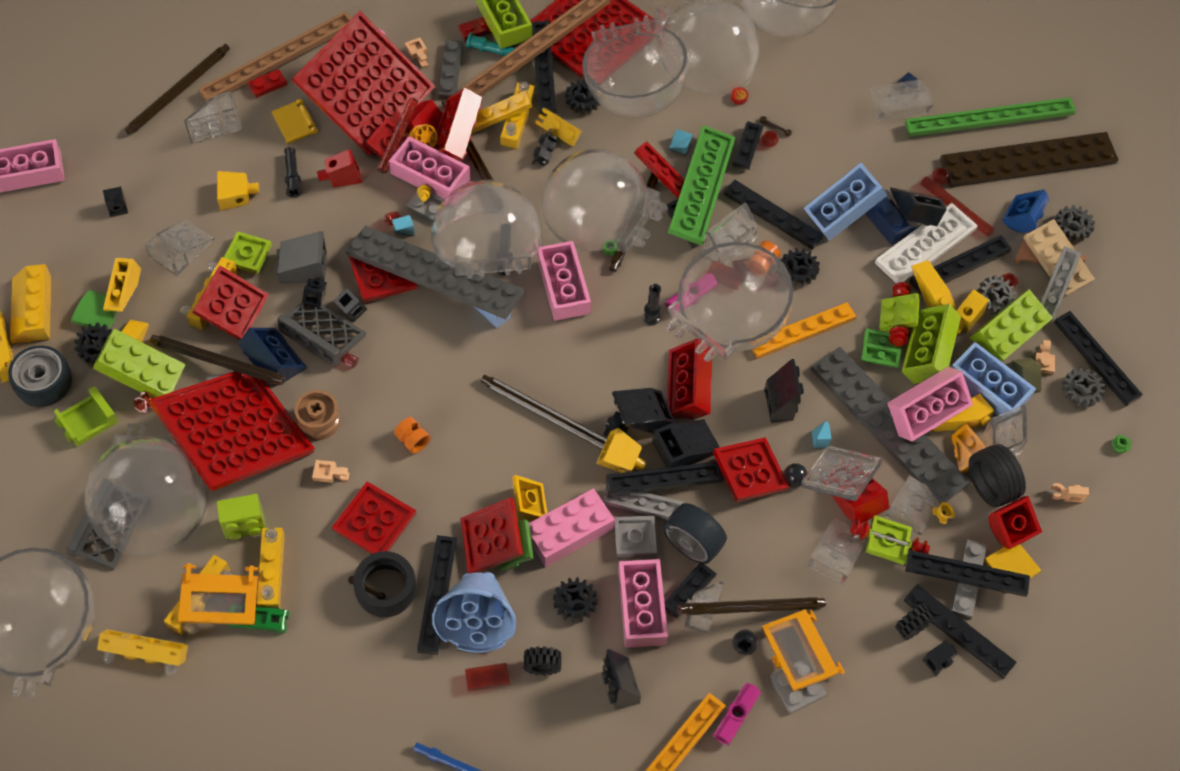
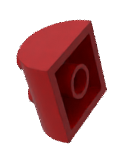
M1023 496L990 513L988 517L993 535L1006 549H1011L1042 533L1029 496Z

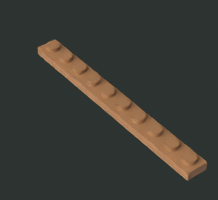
M582 0L468 82L463 88L481 97L610 4V0Z
M344 11L198 88L199 93L210 104L246 85L247 82L261 77L332 39L352 18Z

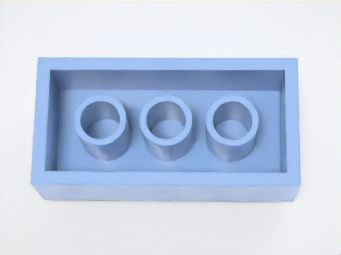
M860 163L804 207V210L830 241L884 199L887 194L866 167Z
M976 342L951 366V368L963 372L969 394L974 397L980 393L994 409L993 413L1006 423L1025 406L1036 390L1034 386Z

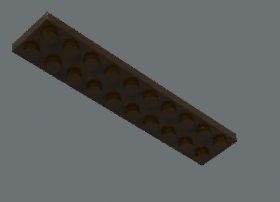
M1107 132L944 154L940 157L950 187L1117 164L1119 160Z

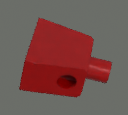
M351 149L326 158L324 160L326 169L317 171L319 181L330 179L333 187L362 183L360 168Z

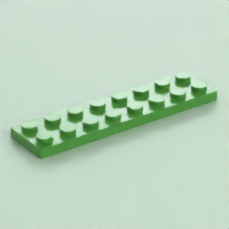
M704 125L702 126L667 233L702 246L736 137Z

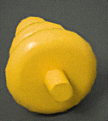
M421 185L417 188V195L422 202H426L432 194V189L428 185Z

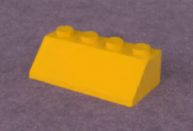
M46 264L26 266L12 278L11 344L50 340L51 275Z

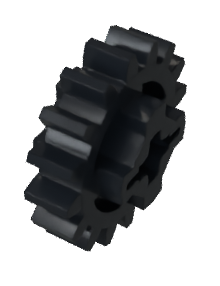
M583 79V82L577 80L576 84L571 82V86L567 87L565 92L566 104H570V109L575 108V112L582 110V114H584L585 110L591 113L592 108L597 110V106H601V101L603 100L602 88H598L597 83L593 85L592 80L589 83L586 82V79Z
M795 248V252L788 250V254L783 255L779 271L783 272V278L788 277V283L794 281L796 286L800 282L804 286L805 282L811 284L812 280H816L820 270V262L816 261L817 256H811V251L805 253L804 248L801 252L798 248Z
M96 323L95 327L88 324V329L82 327L83 333L76 334L79 339L74 340V343L78 345L74 349L76 352H79L78 356L81 359L84 358L83 360L86 363L91 360V363L95 364L108 336L112 332V329H108L105 324L102 327L99 323ZM92 340H95L100 347L95 346Z
M576 577L574 582H572L571 578H568L567 584L561 581V588H555L556 594H553L554 608H558V615L564 614V620L571 617L572 622L575 621V618H578L581 622L584 615L587 618L590 617L589 611L595 612L594 605H597L598 600L595 598L597 597V592L592 591V584L586 585V579L581 583L579 582V577ZM584 592L587 594L589 601L584 597ZM561 598L566 602V607L563 605Z

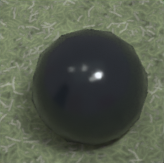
M792 463L784 470V477L792 488H799L808 480L806 468L799 463Z
M747 629L738 631L732 640L734 650L743 656L754 653L759 644L757 636Z

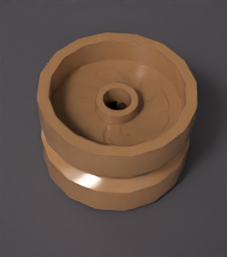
M312 390L306 392L297 400L294 410L297 423L307 438L323 440L336 433L340 426V414L336 399L330 393L324 390Z

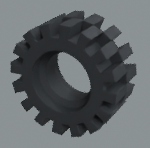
M922 604L908 612L906 616H903L895 625V628L905 640H909L923 631L925 627H928L935 617Z
M536 646V648L530 647L524 651L523 670L529 672V674H542V676H546V674L552 675V673L558 674L561 671V651L552 647L547 648V646H543V648Z

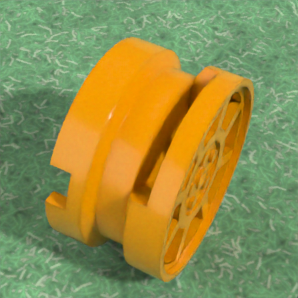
M417 125L409 133L410 137L432 148L437 143V132L431 125Z

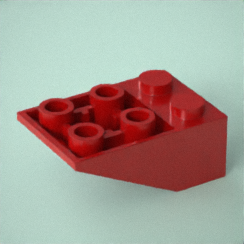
M854 462L821 478L822 483L840 509L851 521H856L859 518L860 523H864L873 518L874 515L877 516L890 509L887 490Z

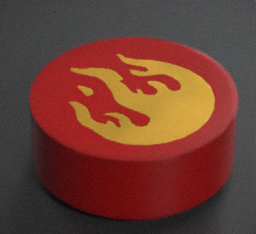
M742 87L734 88L731 92L732 102L738 105L746 103L748 91Z

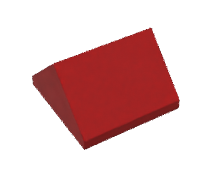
M432 99L422 101L398 128L409 134L413 127L428 124L434 127L437 132L443 113Z

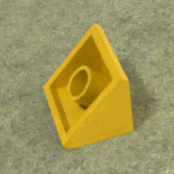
M517 475L512 476L517 520L526 519L531 523L547 514L543 483Z

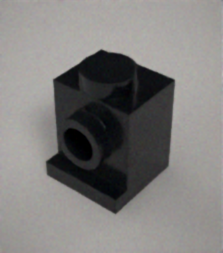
M121 186L103 190L104 200L110 217L128 214L126 198Z
M309 278L306 286H304L302 303L321 307L326 293L327 282H323L320 278ZM310 293L318 295V299L308 296Z
M348 288L334 300L354 322L367 310Z
M616 411L612 417L608 418L605 425L607 428L603 435L608 437L610 431L616 428L621 429L624 433L628 431L629 427L621 421L620 412Z
M945 640L929 651L924 657L923 662L935 676H938L943 668L946 669L954 663L952 659L958 652L953 645Z

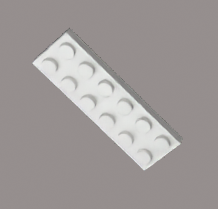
M951 203L946 207L947 210L938 226L921 225L875 260V264L895 283H907L914 276L911 268L912 265L929 260L932 264L973 233L978 226Z

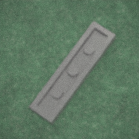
M1065 246L1061 251L1040 302L1053 317L1051 321H1054L1082 254Z
M607 484L602 499L603 503L607 506L666 520L676 508L684 503L683 501L645 492L610 496Z
M967 539L962 561L983 565L987 545ZM957 583L951 611L957 616L971 619L978 587Z

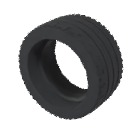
M1002 444L991 445L971 455L968 463L971 480L981 498L992 507L1004 506L1024 495L1026 481L1023 470L1015 455Z
M391 551L375 552L364 558L355 571L353 581L355 596L360 606L369 614L383 618L396 616L406 610L413 601L416 592L415 573L410 563L401 555ZM391 569L399 572L405 579V588L399 595L388 600H379L369 596L365 590V581L375 571Z

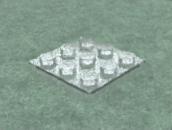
M827 446L801 481L802 488L857 501L881 466V458Z

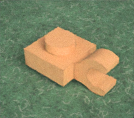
M419 37L406 42L405 48L412 59L417 57L422 68L428 66L426 62L427 47L422 39Z
M1049 340L1042 341L1039 349L1040 353L1034 355V360L1041 364L1042 374L1053 375L1055 372V355L1049 354L1051 341Z
M316 460L312 479L313 481L333 483L334 478L348 481L350 473H348V468L336 467V462Z
M1054 483L1051 487L1052 490L1059 491V493L1052 495L1054 500L1064 499V502L1084 503L1089 496V487L1072 485L1066 489L1059 483Z

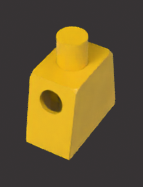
M217 171V200L220 210L248 205L249 194L260 193L259 182L249 183L246 173Z
M974 289L956 310L961 316L957 335L962 330L968 333L985 313L989 299Z
M616 428L610 431L596 464L620 473L631 472L633 468L642 471L646 461L638 457L642 447L621 429Z

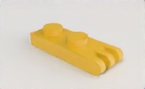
M543 107L542 111L547 115L539 114L538 117L544 121L542 123L536 120L535 123L547 131L551 129V134L556 135L567 144L575 146L582 130Z

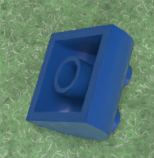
M1043 189L1016 195L1002 218V222L1008 228L1020 233H1030L1037 229L1036 223L1044 216L1043 211L1049 202L1047 192Z

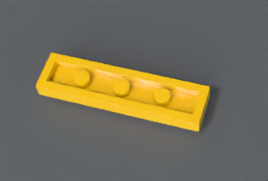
M525 90L480 110L476 115V124L471 134L532 108L528 92Z

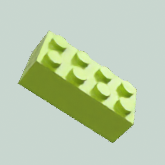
M475 0L500 49L527 41L532 37V23L519 0Z
M1028 289L972 334L970 338L1002 362L1053 317L1032 291Z
M950 304L919 310L918 326L912 329L902 368V373L913 384L922 383L950 365L961 316Z
M114 328L108 336L92 369L151 398L173 392L186 364Z

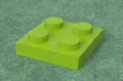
M237 231L224 258L235 261L237 269L258 274L272 247V242Z

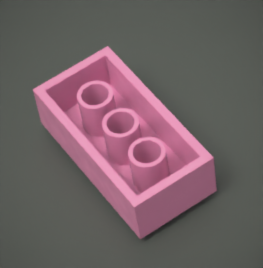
M408 136L389 160L390 173L416 187L428 185L432 189L433 194L451 202V204L470 180V166Z
M56 139L0 149V192L65 181L62 155Z
M568 241L537 247V261L554 321L590 314L591 300L574 242Z
M951 367L945 368L887 403L898 436L910 441H914L973 405L963 372Z
M593 488L529 523L532 548L543 565L547 567L614 530L615 519Z
M660 559L619 561L618 577L625 648L666 645L668 633Z

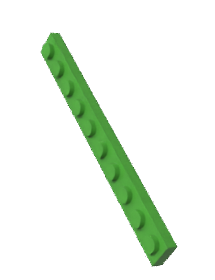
M1071 97L910 118L906 119L904 124L908 136L914 137L1070 116L1075 114L1076 109Z

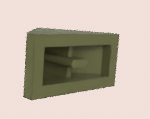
M1031 358L1012 360L1011 363L1015 373L1036 388L1034 393L1041 392V364Z

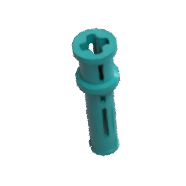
M473 33L469 34L466 43L467 48L473 47L480 49L481 52L490 51L503 56L516 49L509 46L500 49L498 43L489 41L487 37L475 36Z

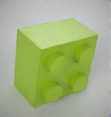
M258 493L217 501L219 523L226 540H237L248 535L258 536L262 533V528H266L264 512Z

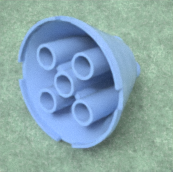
M490 572L471 573L463 575L462 579L437 602L433 610L432 624L438 636L445 642L448 640L457 645V649L483 653L503 647L505 642L514 636L516 617L494 574Z

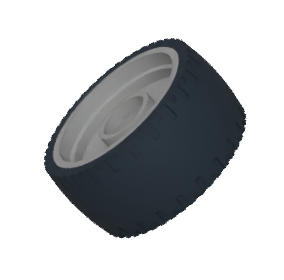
M35 345L22 350L13 358L8 370L9 381L16 395L24 403L34 407H46L57 403L65 397L72 384L71 370L66 359L59 351L50 346Z
M681 504L670 515L663 526V532L668 541L679 552L697 563L708 564L727 541V535L717 520L705 510L693 504Z

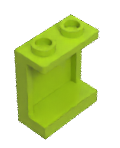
M96 386L88 389L89 397L60 413L58 409L54 410L56 415L54 421L59 428L64 427L66 431L63 434L69 443L73 441L77 447L119 423L115 413Z

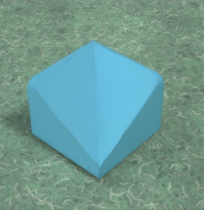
M676 129L669 150L686 155L692 142L693 134Z
M410 215L392 220L394 233L415 235Z
M824 422L812 431L814 448H828L832 439L828 422Z

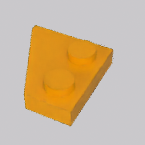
M967 423L951 435L958 469L963 474L969 471L968 463L971 455L986 448L985 444Z

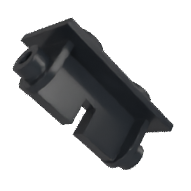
M551 129L546 134H541L538 140L540 145L535 148L532 154L534 156L532 164L535 161H538L541 166H546L552 156L551 152L554 151L558 142L556 135H550Z

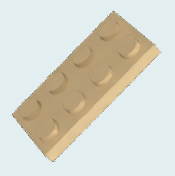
M1054 219L1023 237L1050 278L1063 247L1075 250ZM1081 258L1078 261L1064 297L1095 279Z

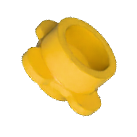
M941 502L939 507L932 509L933 514L937 516L941 524H946L947 520L955 517L953 507L947 502Z

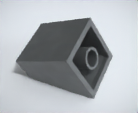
M323 231L281 241L280 249H277L279 265L275 266V274L279 276L280 283H307L309 278H320L325 282L327 248Z

